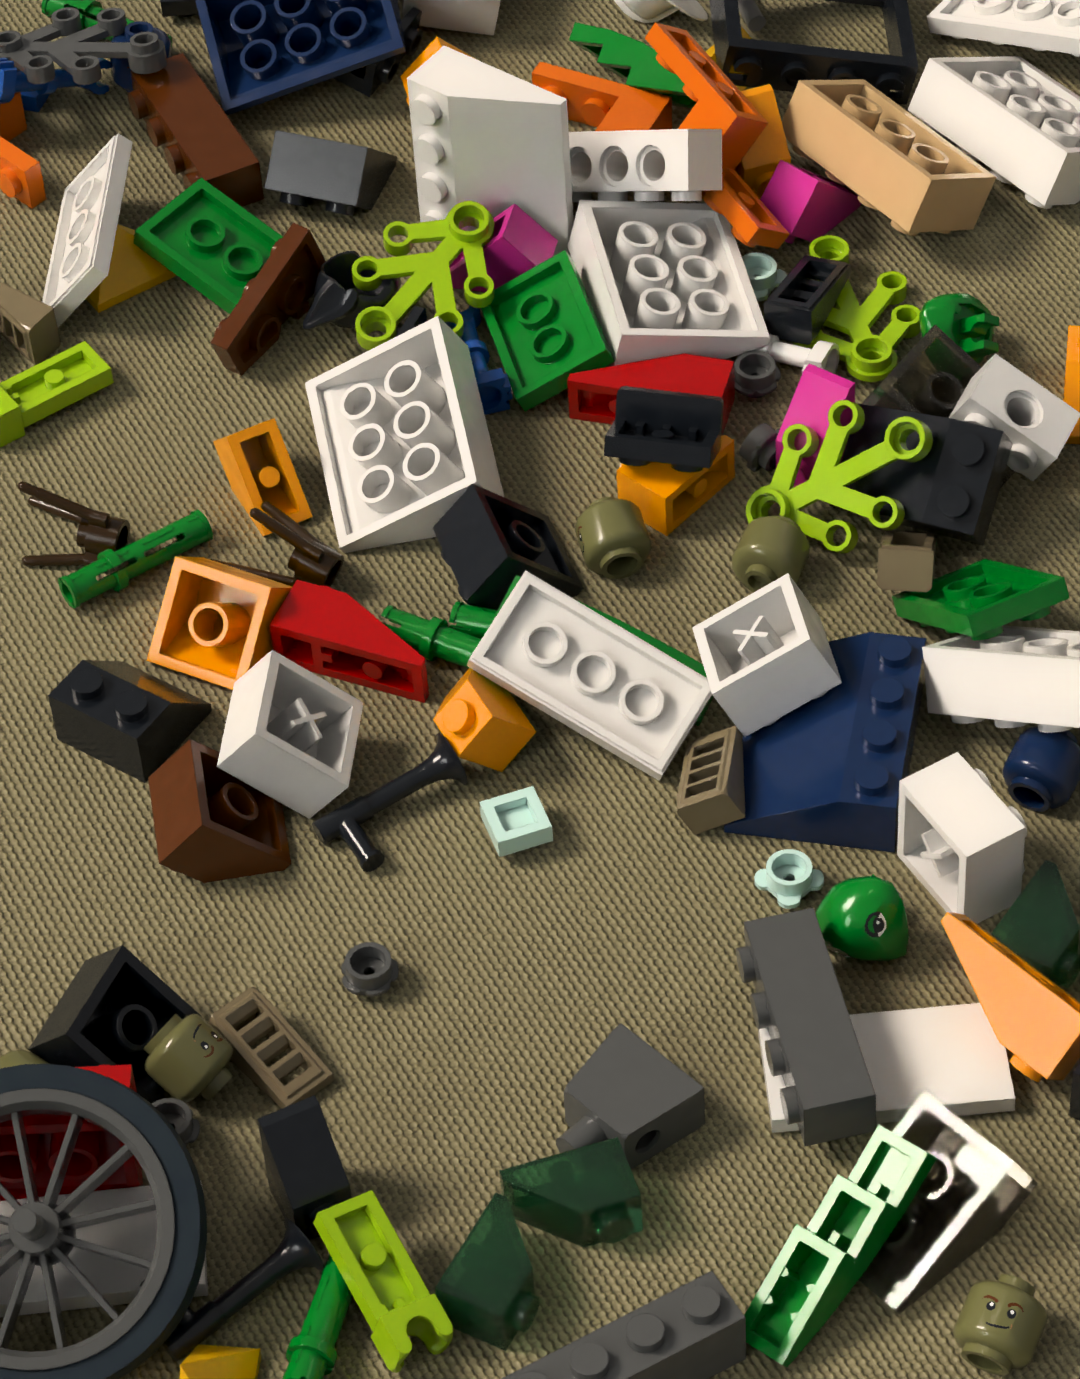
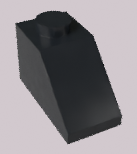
M315 1095L257 1119L270 1192L284 1218L291 1220L299 1227L309 1240L320 1237L313 1224L317 1212L352 1198L350 1184L320 1104Z

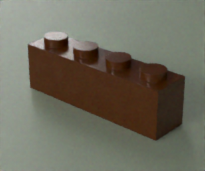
M183 53L167 58V65L160 71L150 74H138L130 71L133 91L128 92L130 108L137 120L144 119L152 143L155 147H163L172 173L174 175L179 173L182 175L186 189L198 179L203 178L241 207L264 199L258 159Z

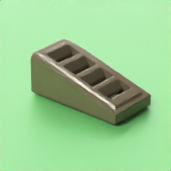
M0 282V334L24 357L37 365L43 362L61 345L54 308Z
M887 530L884 532L879 546L877 586L882 590L930 591L933 583L938 535L932 532Z
M736 725L687 742L677 793V814L694 835L745 818L743 738Z
M255 987L248 988L210 1016L209 1024L228 1040L233 1047V1056L230 1061L280 1108H285L309 1098L334 1081V1076L330 1069L272 1003ZM265 1035L269 1036L267 1040L252 1050L250 1046ZM285 1051L287 1055L269 1068L266 1066L267 1063ZM299 1066L305 1070L285 1086L280 1082V1080Z

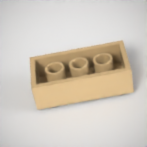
M864 79L799 80L782 120L786 140L793 144L792 149L796 154L806 159L814 160L825 169V175L829 179L848 186L858 194L857 199L860 203L882 212L891 219L890 224L894 229L906 235L916 236L919 232L949 234L951 231L973 230L996 180L993 174Z

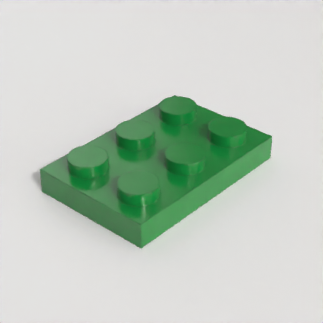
M200 178L137 228L134 234V244L230 314L241 299L246 284L257 276L270 257L272 247L283 236L206 180Z
M566 250L496 288L492 303L487 307L481 308L505 372L508 375L515 398L525 412L567 389V380L571 373L604 368L615 362L574 261Z
M983 559L933 579L932 588L928 592L903 591L892 596L898 617L919 622L924 627L934 626L945 629V632L949 634L960 633L967 635L974 641L986 640L1000 635L1004 631L1003 625L1017 619L1020 621H1031L1045 617L1052 612V605L1070 598L1064 577L988 559Z

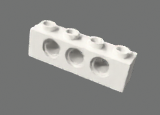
M722 129L569 132L573 202L592 200V192H598V201H628V191H634V201H664V191H671V201H702V191L722 190Z

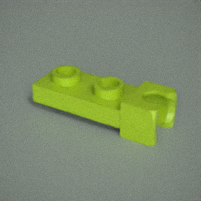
M83 341L1 382L0 448L25 436L24 427L113 384L111 367L86 341Z
M373 1190L317 1212L313 1224L373 1331L371 1339L387 1368L394 1373L402 1370L404 1360L412 1350V1343L408 1336H416L421 1339L430 1353L434 1355L442 1353L452 1341L453 1325L436 1294L429 1293Z

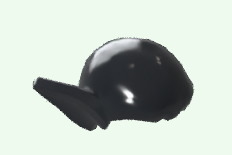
M346 251L331 257L321 265L314 289V302L303 321V328L310 330L329 322L343 328H355V320L362 310L371 306L384 307L400 289V278L383 279L377 289L363 291L354 285L352 278V265L361 256L356 251ZM367 269L361 271L359 275L371 277L376 272Z

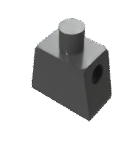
M621 1023L609 1034L566 1085L563 1092L565 1121L570 1128L556 1139V1146L563 1158L576 1168H580L594 1155L601 1152L619 1168L632 1170L705 1124L704 1087Z

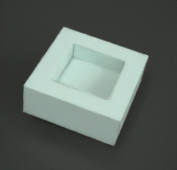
M534 786L479 802L481 818L499 857L553 841L552 825Z

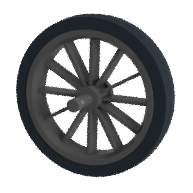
M24 1064L1 1068L0 1124L12 1120L28 1203L21 1205L0 1182V1194L15 1209L11 1218L0 1215V1224L8 1226L9 1233L0 1235V1247L13 1244V1247L0 1258V1276L20 1258H23L0 1328V1379H120L150 1358L169 1338L181 1322L199 1284L207 1244V1213L198 1171L188 1149L169 1121L149 1101L116 1080L93 1071L66 1065ZM39 1114L70 1116L71 1119L44 1200L40 1202L23 1117ZM84 1120L110 1132L125 1144L62 1203L56 1205ZM132 1155L136 1157L146 1174L154 1199L71 1218L69 1213ZM156 1210L157 1238L152 1261L76 1238V1229ZM73 1246L149 1270L139 1292L121 1314L112 1307L69 1259L68 1254ZM60 1261L114 1320L90 1338L68 1346L52 1266ZM35 1265L41 1266L57 1349L33 1352L7 1349Z

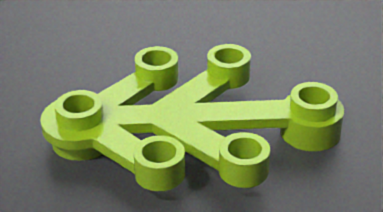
M474 201L458 203L451 209L444 220L412 224L402 221L391 222L383 230V243L385 250L396 257L377 259L372 256H362L355 260L352 265L353 283L358 289L363 291L377 289L383 279L411 276L384 307L371 306L358 314L355 320L357 341L361 347L369 351L395 338L397 335L396 326L431 286L436 309L434 317L439 316L444 322L455 323L457 326L452 330L462 337L464 332L463 317L456 310L450 272L451 263L462 251L468 277L464 282L465 301L474 308H484L492 303L494 299V282L487 275L483 246L494 235V219L483 205ZM466 226H473L477 228L473 231L461 230ZM395 235H403L407 238L403 242H393L390 240ZM442 241L433 252L406 255L412 250L414 243ZM367 269L376 272L371 277L359 275L361 271ZM481 286L486 288L487 291L483 294H474L471 292V289ZM373 331L385 333L380 337L368 336Z
M821 236L811 242L809 256L849 264V245L838 236ZM896 271L880 274L877 278L875 289L861 306L848 279L835 302L837 309L832 308L823 325L848 334L851 342L824 334L821 329L810 344L806 345L792 342V344L812 349L820 340L836 343L839 346V360L846 362L847 371L853 377L866 382L881 381L887 379L896 371L897 354L894 350L903 338H912L920 333L919 314L921 311L914 305H899L892 310L891 322L879 336L872 335L870 331L871 326L887 306L899 304L906 299L907 279L903 274Z
M839 400L829 409V426L809 480L793 488L802 458L810 457L815 453L819 445V438L816 431L811 427L803 424H793L783 434L782 444L784 448L770 485L760 487L750 496L746 505V517L748 524L759 517L768 516L769 508L774 503H778L780 506L779 515L793 520L806 536L821 541L830 551L845 554L852 551L858 542V532L854 525L842 520H832L828 523L800 510L821 500L869 518L871 524L877 528L884 530L898 528L905 516L904 507L898 500L888 496L875 498L846 486L899 459L906 462L920 461L929 453L933 443V436L930 428L924 422L908 416L899 417L893 420L887 427L883 442L840 463L849 435L858 432L862 428L865 414L860 405L849 400ZM850 408L853 413L852 420L848 425L842 426L840 415L843 410ZM800 432H804L807 437L806 444L802 449L797 450L794 446L795 437ZM912 432H917L920 438L919 444L915 449L909 451L906 446V439ZM890 504L893 510L892 517L883 523L879 516L880 510L884 505ZM843 527L846 531V539L844 543L836 546L833 541L834 533L837 529Z

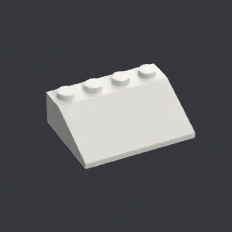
M442 46L407 77L420 222L444 220L455 205L464 201L480 203L491 213L493 218L513 204H516L558 240L553 256L564 250L570 256L567 246L574 219L567 99L447 46ZM466 226L461 230L473 231L477 228L473 226Z
M1020 56L941 57L928 59L908 107L909 112L921 119L925 125L941 137H946L957 145L956 148L968 157L981 161L991 168L990 173L997 180L1015 185L1024 191L1025 199L1031 204L1040 208L1051 209L1053 205L1076 204L1080 201V97Z
M579 201L567 247L615 362L606 367L678 354H690L725 360L768 345L770 335L736 239L731 233L730 222L724 215L717 213L705 203Z
M439 316L305 382L339 549L344 553L436 537L433 530L434 525L472 484L504 497L468 345Z

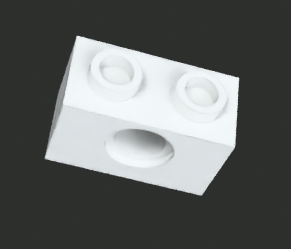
M995 353L971 378L949 418L1004 431L1013 443L1007 465L1012 470L1034 481L1058 458L1080 418V412Z

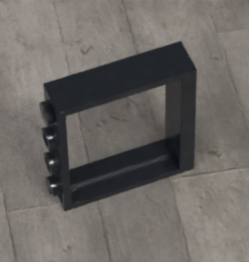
M709 0L716 64L734 85L755 88L770 84L773 90L794 92L799 80L864 79L895 103L907 105L918 71V61L907 0H826L882 7L889 55L742 38L738 0ZM730 67H734V72L743 74L729 73Z

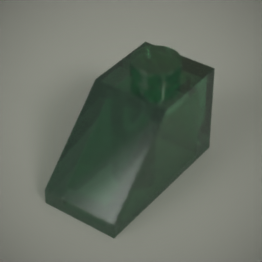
M1048 860L1044 861L991 935L1056 985L1069 988L1080 971V954H1078L1080 927L1056 864Z
M618 1137L499 1171L502 1203L508 1217L581 1247H588L602 1242L615 1243L625 1239L630 1234L643 1231L641 1194Z
M495 1193L438 1282L435 1290L436 1296L454 1329L504 1351L507 1350L518 1331L526 1332L533 1323L539 1307V1297L535 1296L533 1268L506 1196Z

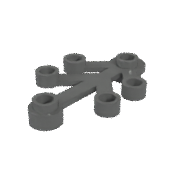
M66 7L52 13V24L27 34L20 35L19 32L11 30L0 32V58L5 57L8 61H13L17 71H22L26 75L27 81L31 84H45L55 78L56 73L53 61L71 74L73 81L79 85L93 84L101 79L102 73L98 58H128L129 68L138 74L154 73L162 70L167 65L164 42L153 32L137 33L130 38V42H96L106 37L121 35L125 32V27L127 26L125 11L120 8H107L97 14L98 24L83 30L79 10ZM60 36H66V37H63V38L58 39V40H56V41L49 42V41H51V40H53V39H56V38H58V37H60Z

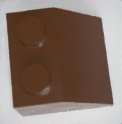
M189 739L148 777L159 864L203 883L284 871L291 865L282 803L218 768L217 762L220 752Z

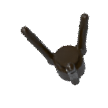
M24 481L18 484V489L21 492L31 496L28 499V503L31 506L78 523L77 546L85 548V553L24 556L22 558L23 565L86 566L96 561L98 554L106 549H112L115 552L127 546L130 535L128 520L92 510Z
M264 501L261 504L263 511L258 508H252L250 516L295 547L288 562V568L294 571V578L210 559L292 587L296 580L331 587L340 572L344 556L339 554L337 550L320 542L269 501Z

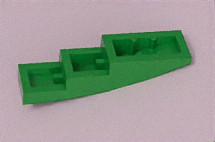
M575 22L569 41L597 57V63L626 80L625 85L672 97V106L693 108L697 103L684 93L682 88L685 84L681 79L658 63L655 58L658 53L648 45L610 29Z
M878 1124L848 1179L837 1174L807 1228L798 1224L794 1226L744 1314L746 1317V1343L781 1365L788 1367L828 1321L866 1271L904 1215L937 1158Z

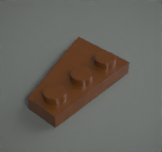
M295 223L291 225L284 237L274 244L270 257L257 276L246 284L241 299L228 318L223 319L219 323L214 338L210 343L225 369L242 376L278 341L281 325L290 316L299 320L310 309L307 300L314 294L319 270L326 261L309 229Z

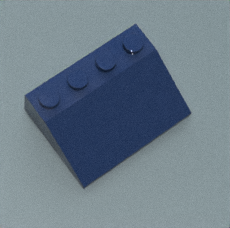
M195 0L223 110L227 116L406 52L398 0Z
M869 632L828 642L842 681L841 684L828 690L822 697L811 700L780 717L772 725L762 727L746 737L743 736L745 818L725 824L724 832L895 853L898 837L899 781L908 777L925 681L922 647L926 646V638Z

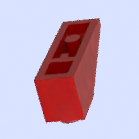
M678 354L571 373L567 380L569 418L612 425L616 416L617 392L620 387L628 386L721 397L724 400L723 435L735 400L734 361Z
M296 580L270 623L274 651L310 672L415 701L426 702L429 697L426 660L421 654L346 592L335 590L329 586Z

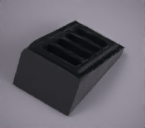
M805 255L764 302V321L768 333L778 336L780 340L806 345L810 344L820 332L851 275V264Z

